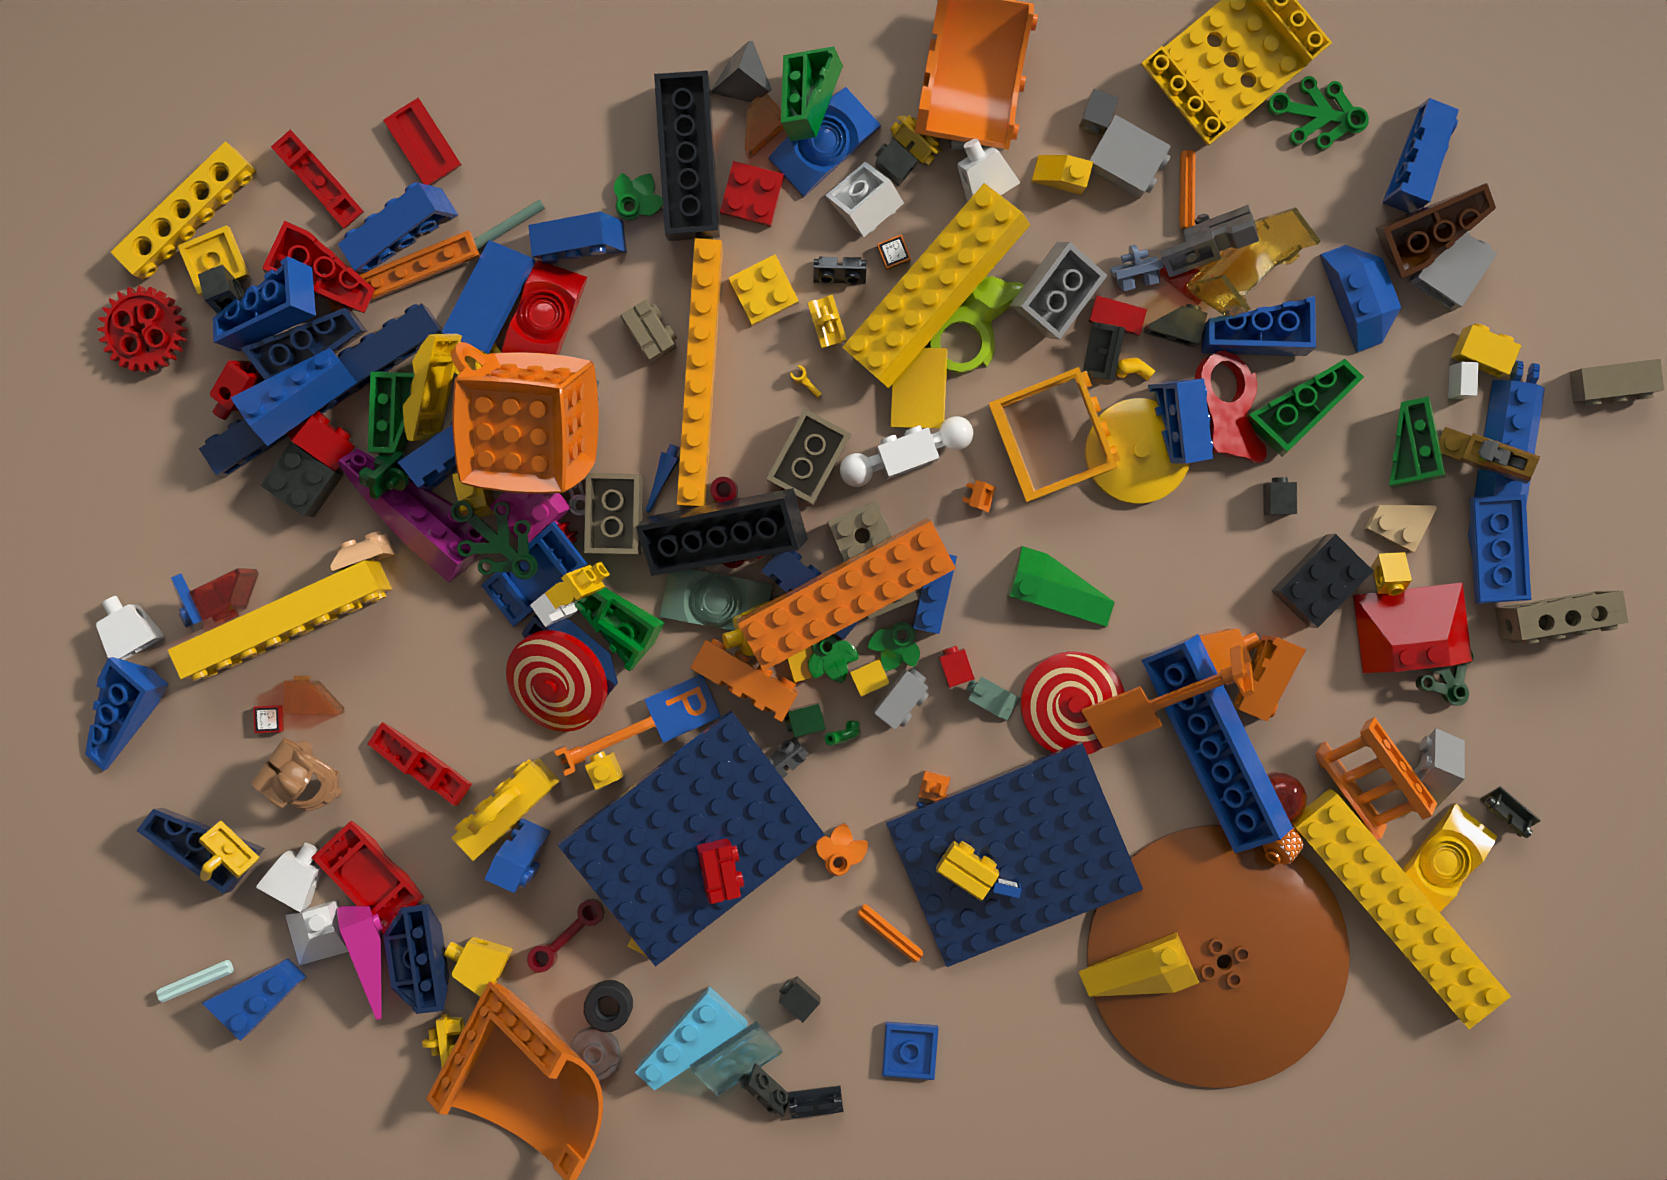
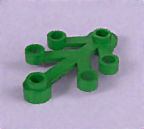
M1312 76L1303 78L1299 83V90L1303 94H1308L1316 106L1291 102L1289 96L1283 92L1275 93L1267 103V109L1273 116H1282L1284 113L1315 118L1302 128H1296L1290 133L1289 141L1294 146L1301 145L1309 135L1330 121L1341 123L1329 133H1321L1315 139V147L1320 151H1324L1332 145L1333 141L1345 133L1358 134L1365 130L1369 123V116L1366 110L1361 107H1353L1343 92L1342 84L1338 81L1330 82L1326 86L1324 93L1328 99H1335L1342 111L1332 109L1317 87L1316 79ZM1304 82H1310L1312 88L1307 89L1304 86ZM1331 86L1337 89V94L1331 93ZM1278 102L1281 105V110H1276L1273 103ZM1351 117L1357 118L1358 125H1354L1351 122ZM1295 133L1301 134V141L1295 139ZM1320 138H1325L1328 144L1326 146L1322 145Z

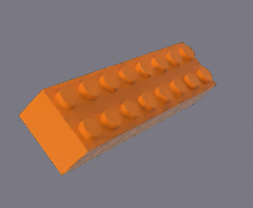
M926 518L737 619V623L762 670L765 671L955 570L956 567L932 521Z

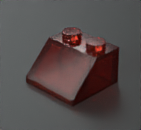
M237 568L189 591L202 620L214 621V623L224 621L226 623L240 617L239 612L247 609L259 575L257 569Z

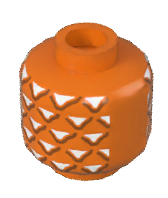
M1293 827L1281 840L1262 846L1265 856L1270 862L1287 865L1303 849V841L1300 832Z

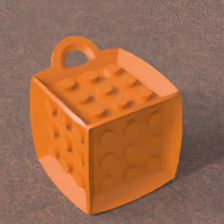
M464 342L458 343L451 350V359L460 372L454 381L452 423L456 467L459 481L462 484L502 492L550 494L566 492L587 476L596 460L599 423L597 381L592 361L544 353H490L484 355L474 346ZM470 356L481 365V368L472 370L465 362V357Z

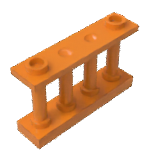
M1375 717L1365 721L1360 731V737L1334 750L1331 749L1326 741L1321 743L1315 754L1319 765L1327 770L1361 817L1363 824L1377 840L1382 838L1387 827L1386 823L1412 811L1417 812L1422 820L1433 815L1437 802ZM1365 746L1370 747L1377 756V758L1350 771H1347L1339 760ZM1380 768L1388 771L1392 780L1364 793L1354 781ZM1397 789L1402 791L1407 797V802L1381 814H1378L1370 803Z

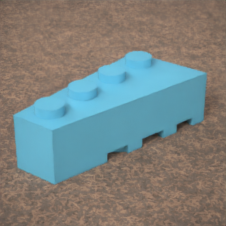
M709 986L639 1062L635 1073L655 1091L747 1029L748 1021Z

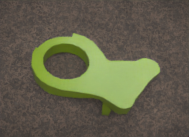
M986 276L929 341V348H941L940 341L944 330L958 323L971 326L979 334L981 347L978 355L973 360L965 363L953 362L947 358V373L963 374L971 372L982 364L988 367L996 348L991 323L1011 307L1010 304L1024 287L1023 283L1007 282L993 276Z

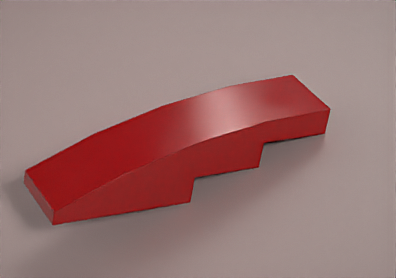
M384 722L380 724L367 743L404 774H410L426 788L436 791L452 805L458 806L472 786L470 781L446 763Z

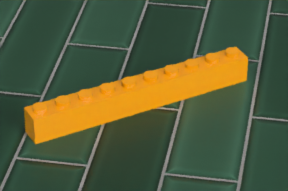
M695 238L677 494V505L684 507L706 505L723 261L722 240Z

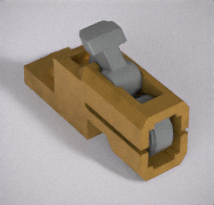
M1448 427L1444 428L1439 439L1443 456L1485 471L1496 472L1524 484L1531 480L1540 459L1538 455L1475 433L1468 435Z

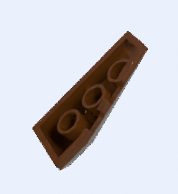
M1484 183L1399 217L1375 229L1384 253L1400 278H1404L1430 266L1446 249L1451 248L1467 231L1472 230L1494 211L1496 206L1488 184Z

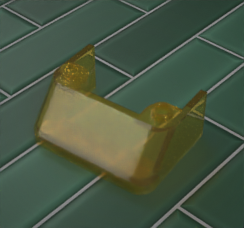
M1296 207L1255 220L1260 241L1239 249L1231 247L1220 251V260L1207 264L1187 283L1186 286L1190 292L1225 317H1235L1241 313L1248 312L1251 308L1246 303L1245 295L1277 265L1293 263L1299 258V252L1303 248L1315 246L1321 242Z

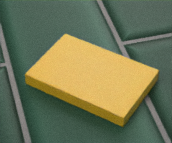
M923 348L892 384L891 427L914 428L921 425V428L940 429L945 421L948 349Z

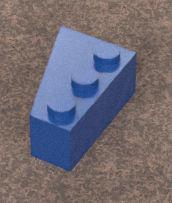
M452 422L450 427L434 435L428 442L398 462L418 488L432 491L457 471Z
M522 818L518 828L514 829L511 833V836H513L512 841L506 840L496 853L484 880L513 893L520 887L524 888L527 883H530L532 878H535L541 864L537 861L551 831Z

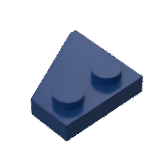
M182 573L171 577L181 606L179 616L185 628L190 626L193 632L203 629L204 619Z

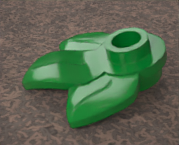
M624 173L618 176L614 183V192L618 198L616 201V211L621 218L634 220L639 215L651 216L662 208V197L653 194L655 185L652 174L641 175L633 181ZM632 203L634 208L632 211H626L625 205Z
M898 622L891 629L878 630L871 637L868 644L869 649L881 651V663L885 671L897 668L903 661L909 666L915 667L920 658V649L914 641L916 636L915 630L906 622ZM900 630H905L907 638L900 640L897 637V633Z
M831 635L812 645L814 653L808 660V670L813 679L825 673L832 680L842 683L848 673L847 663L858 660V652L848 641H837ZM824 642L830 644V649L827 652L822 648Z

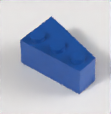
M601 211L528 225L531 255L542 260V263L545 264L557 263L558 259H579L587 256L627 252L624 221Z
M1204 378L1149 384V392H1155L1159 406L1155 408L1156 415L1162 416L1166 429L1162 431L1170 462L1187 464L1213 459V442L1210 435V415L1207 408V388Z
M287 958L214 995L202 1004L241 1041L307 976Z

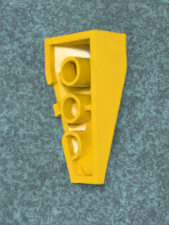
M1177 932L1078 971L1089 997L1175 993L1199 983Z

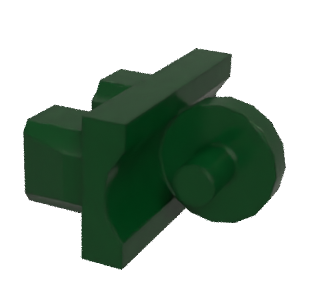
M396 451L391 456L381 453L375 458L374 470L365 467L359 472L360 485L369 488L371 498L377 500L388 489L392 490L394 488L401 491L408 486V474L398 463L404 458V453Z

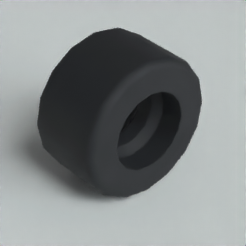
M604 980L597 983L589 991L584 1001L583 1013L586 1021L592 1028L601 1032H613L620 1029L627 1022L633 1009V998L630 990L623 983L616 980ZM605 996L614 998L618 1002V1011L613 1015L603 1014L598 1007L601 998Z

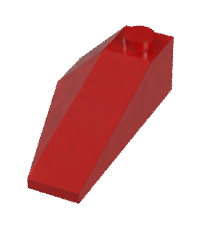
M284 220L262 267L265 274L271 269L274 271L282 266L281 261L288 256L312 267L315 296L365 314L375 289L340 260L335 253L323 245L311 232Z

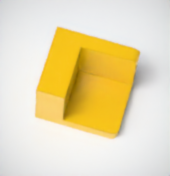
M875 659L850 671L861 697L889 684L879 659Z

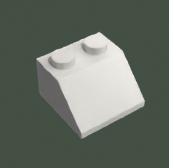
M867 162L860 165L825 195L847 223L863 237L874 231L881 222L893 215L904 204L891 180Z

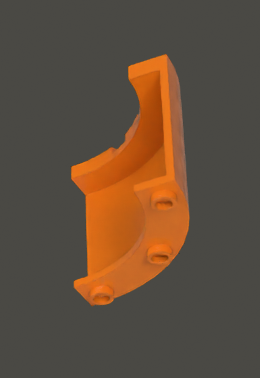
M938 0L932 34H936L937 37L936 40L931 39L914 133L961 142L978 139L980 145L1009 150L1011 140L1016 141L1019 124H1015L1018 94L1024 91L1026 76L1022 75L1030 30L1035 31L1038 14H1034V3L1017 0Z

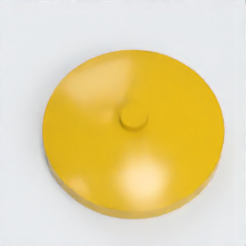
M1145 398L1124 400L1112 405L1098 416L1100 422L1106 421L1111 434V436L1106 437L1110 447H1116L1120 461L1116 462L1117 468L1096 475L1092 479L1103 492L1118 501L1143 504L1159 500L1178 487L1189 469L1190 463L1178 464L1170 462L1162 431L1166 430L1162 416H1157L1155 408L1159 407L1157 401ZM1093 425L1088 432L1085 444V460L1088 470L1107 463Z

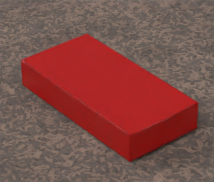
M1096 295L1088 322L1093 323L1094 321L1122 326L1125 328L1124 332L1139 336L1147 309Z

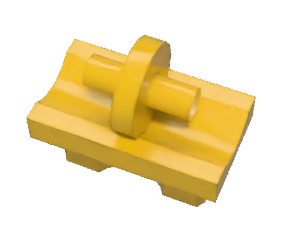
M833 294L807 302L822 349L847 341Z
M450 1013L441 1014V1018L436 1020V1028L428 1029L429 1038L422 1040L423 1048H431V1056H437L440 1052L442 1068L456 1044L453 1043L452 1035L461 1034L465 1027L463 1017H450Z

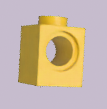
M1405 552L1378 554L1372 564L1378 594H1388L1391 596L1402 594L1412 581Z

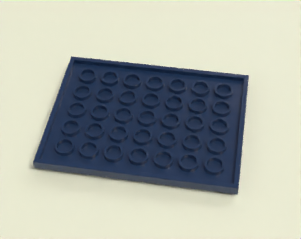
M729 711L557 842V845L656 967L825 834L734 713ZM721 839H729L731 845H736L739 861L735 862L736 871H741L744 887L740 888L741 896L739 898L709 904L706 898L697 846Z
M1082 741L886 820V825L946 967L1143 890ZM953 841L958 844L964 841L975 849L973 852L981 859L983 856H987L997 864L998 878L1020 883L1022 889L1020 898L1015 899L995 894L991 887L984 899L980 901L936 872V866Z

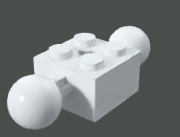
M953 416L946 419L942 423L940 431L933 434L930 433L929 428L922 430L920 425L906 430L904 437L898 439L896 435L886 437L881 440L880 445L877 447L876 455L867 457L861 453H852L846 456L840 464V476L849 486L861 487L871 480L873 472L883 469L886 479L889 480L935 463L940 458L937 452L938 448L945 446L951 450H961L971 443L973 439L972 425L963 417Z

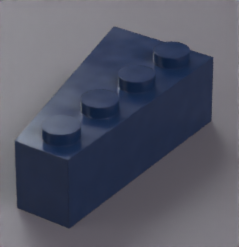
M343 308L306 324L288 329V331L262 339V341L244 346L241 349L261 376L267 380L329 348L336 354L366 333L367 330L351 309Z
M796 551L775 554L762 569L766 576L774 580L786 592L822 574L812 564L807 568L801 563L802 556ZM859 621L836 632V634L844 640Z

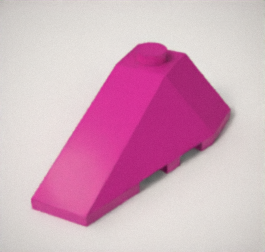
M369 906L338 907L339 930L376 1020L382 1018L381 940L379 930L383 929L378 914H372Z

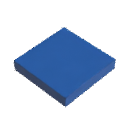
M886 1021L882 1076L935 1080L938 1025Z

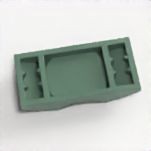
M693 569L668 573L660 617L733 631L735 630L732 621L733 617L770 600L773 584Z

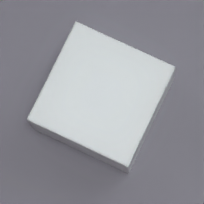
M1460 362L1449 366L1448 399L1465 400L1477 396L1478 362Z

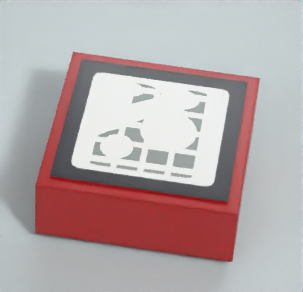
M283 705L253 707L254 733L284 731Z

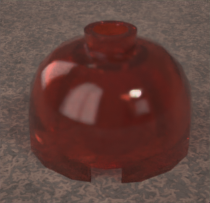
M1268 773L1267 776L1290 823L1295 822L1303 815L1307 806V794L1304 786L1296 777L1287 773Z

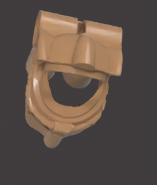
M287 738L282 739L251 783L257 791L261 792L281 809L288 803L300 810L313 811L330 804L333 799L342 795V789L339 788L340 772L313 756L312 747L308 742H294ZM312 773L315 774L321 783L318 793L309 800H296L304 792Z

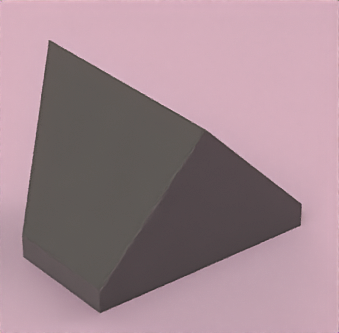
M748 41L732 56L711 89V93L755 103L772 90L753 41Z

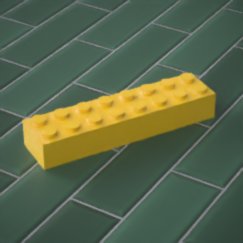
M983 183L842 348L889 388L1029 228L1030 223L1024 214L991 187Z
M364 560L168 649V653L180 679L191 678L192 681H196L202 678L205 680L217 675V670L229 669L241 664V659L253 658L267 652L265 647L268 648L274 645L278 647L291 641L289 636L305 635L315 630L314 625L322 623L326 625L338 620V614L356 612L363 608L362 603L380 601L387 597L385 593L391 591L392 587L380 561Z

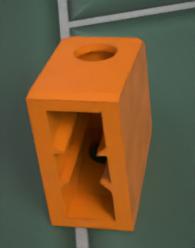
M1228 628L1199 635L1217 673H1221V670L1231 667L1230 648L1241 645L1244 664L1247 662L1251 664L1252 660L1248 651L1261 646L1255 632L1242 637L1238 628Z

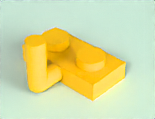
M219 821L199 839V842L213 855L202 866L200 879L203 881H208L213 870L220 864H223L238 879L260 858L222 821Z

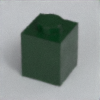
M819 702L790 709L788 711L789 716L785 717L788 733L793 731L794 737L826 729Z

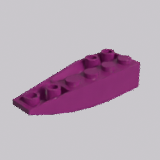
M358 448L338 461L339 466L370 507L414 553L448 583L467 570L480 555L461 556L457 550L458 544L467 539L474 543L489 542L468 522H458L453 519L451 515L452 503L429 490L418 488L409 478V484L404 490L388 489L377 500L371 498L369 488L360 485L359 472L365 467L374 470L375 458ZM462 545L464 552L469 553L471 551L470 545Z

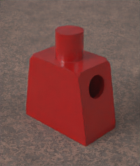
M228 360L210 391V396L218 402L212 410V413L218 418L227 420L232 411H239L231 397L265 381L251 361Z

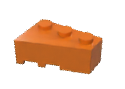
M1262 635L1260 639L1261 646L1256 649L1251 663L1254 694L1244 698L1239 690L1233 706L1241 712L1268 722L1269 718L1275 715L1278 707L1277 703L1306 649L1279 637Z

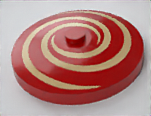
M554 630L538 631L519 642L508 658L506 681L510 694L519 709L536 724L553 731L570 732L587 726L602 711L608 689L604 669L593 651L576 637Z
M1077 651L1057 653L1042 660L1027 676L1020 696L1021 716L1029 734L1045 749L1054 753L1082 741L1087 755L1103 747L1083 715L1082 709L1124 693V687L1116 672L1102 659Z

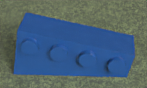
M413 183L405 188V193L399 198L391 199L385 203V208L382 211L368 216L364 220L365 223L358 229L355 228L348 231L344 235L345 239L339 242L338 246L354 271L368 272L396 255L394 249L409 247L417 242L416 235L427 231L431 233L438 229L439 225L437 222L445 217H449L450 220L457 217L458 213L443 189L422 183Z

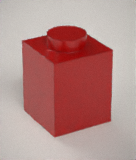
M957 645L942 650L943 655L938 656L949 688L975 679L964 648L958 649Z

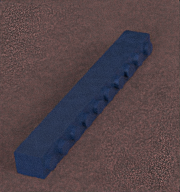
M422 303L420 305H411L404 311L405 314L397 320L396 318L388 320L382 325L383 329L377 333H369L360 339L361 343L354 348L348 347L338 354V359L357 383L318 411L324 414L370 384L371 372H388L416 354L430 334H442V328L429 308ZM239 419L230 423L227 426L228 430L222 434H215L207 438L205 445L200 447L199 450L216 476L227 477L287 438L288 435L287 433L267 446L245 419Z

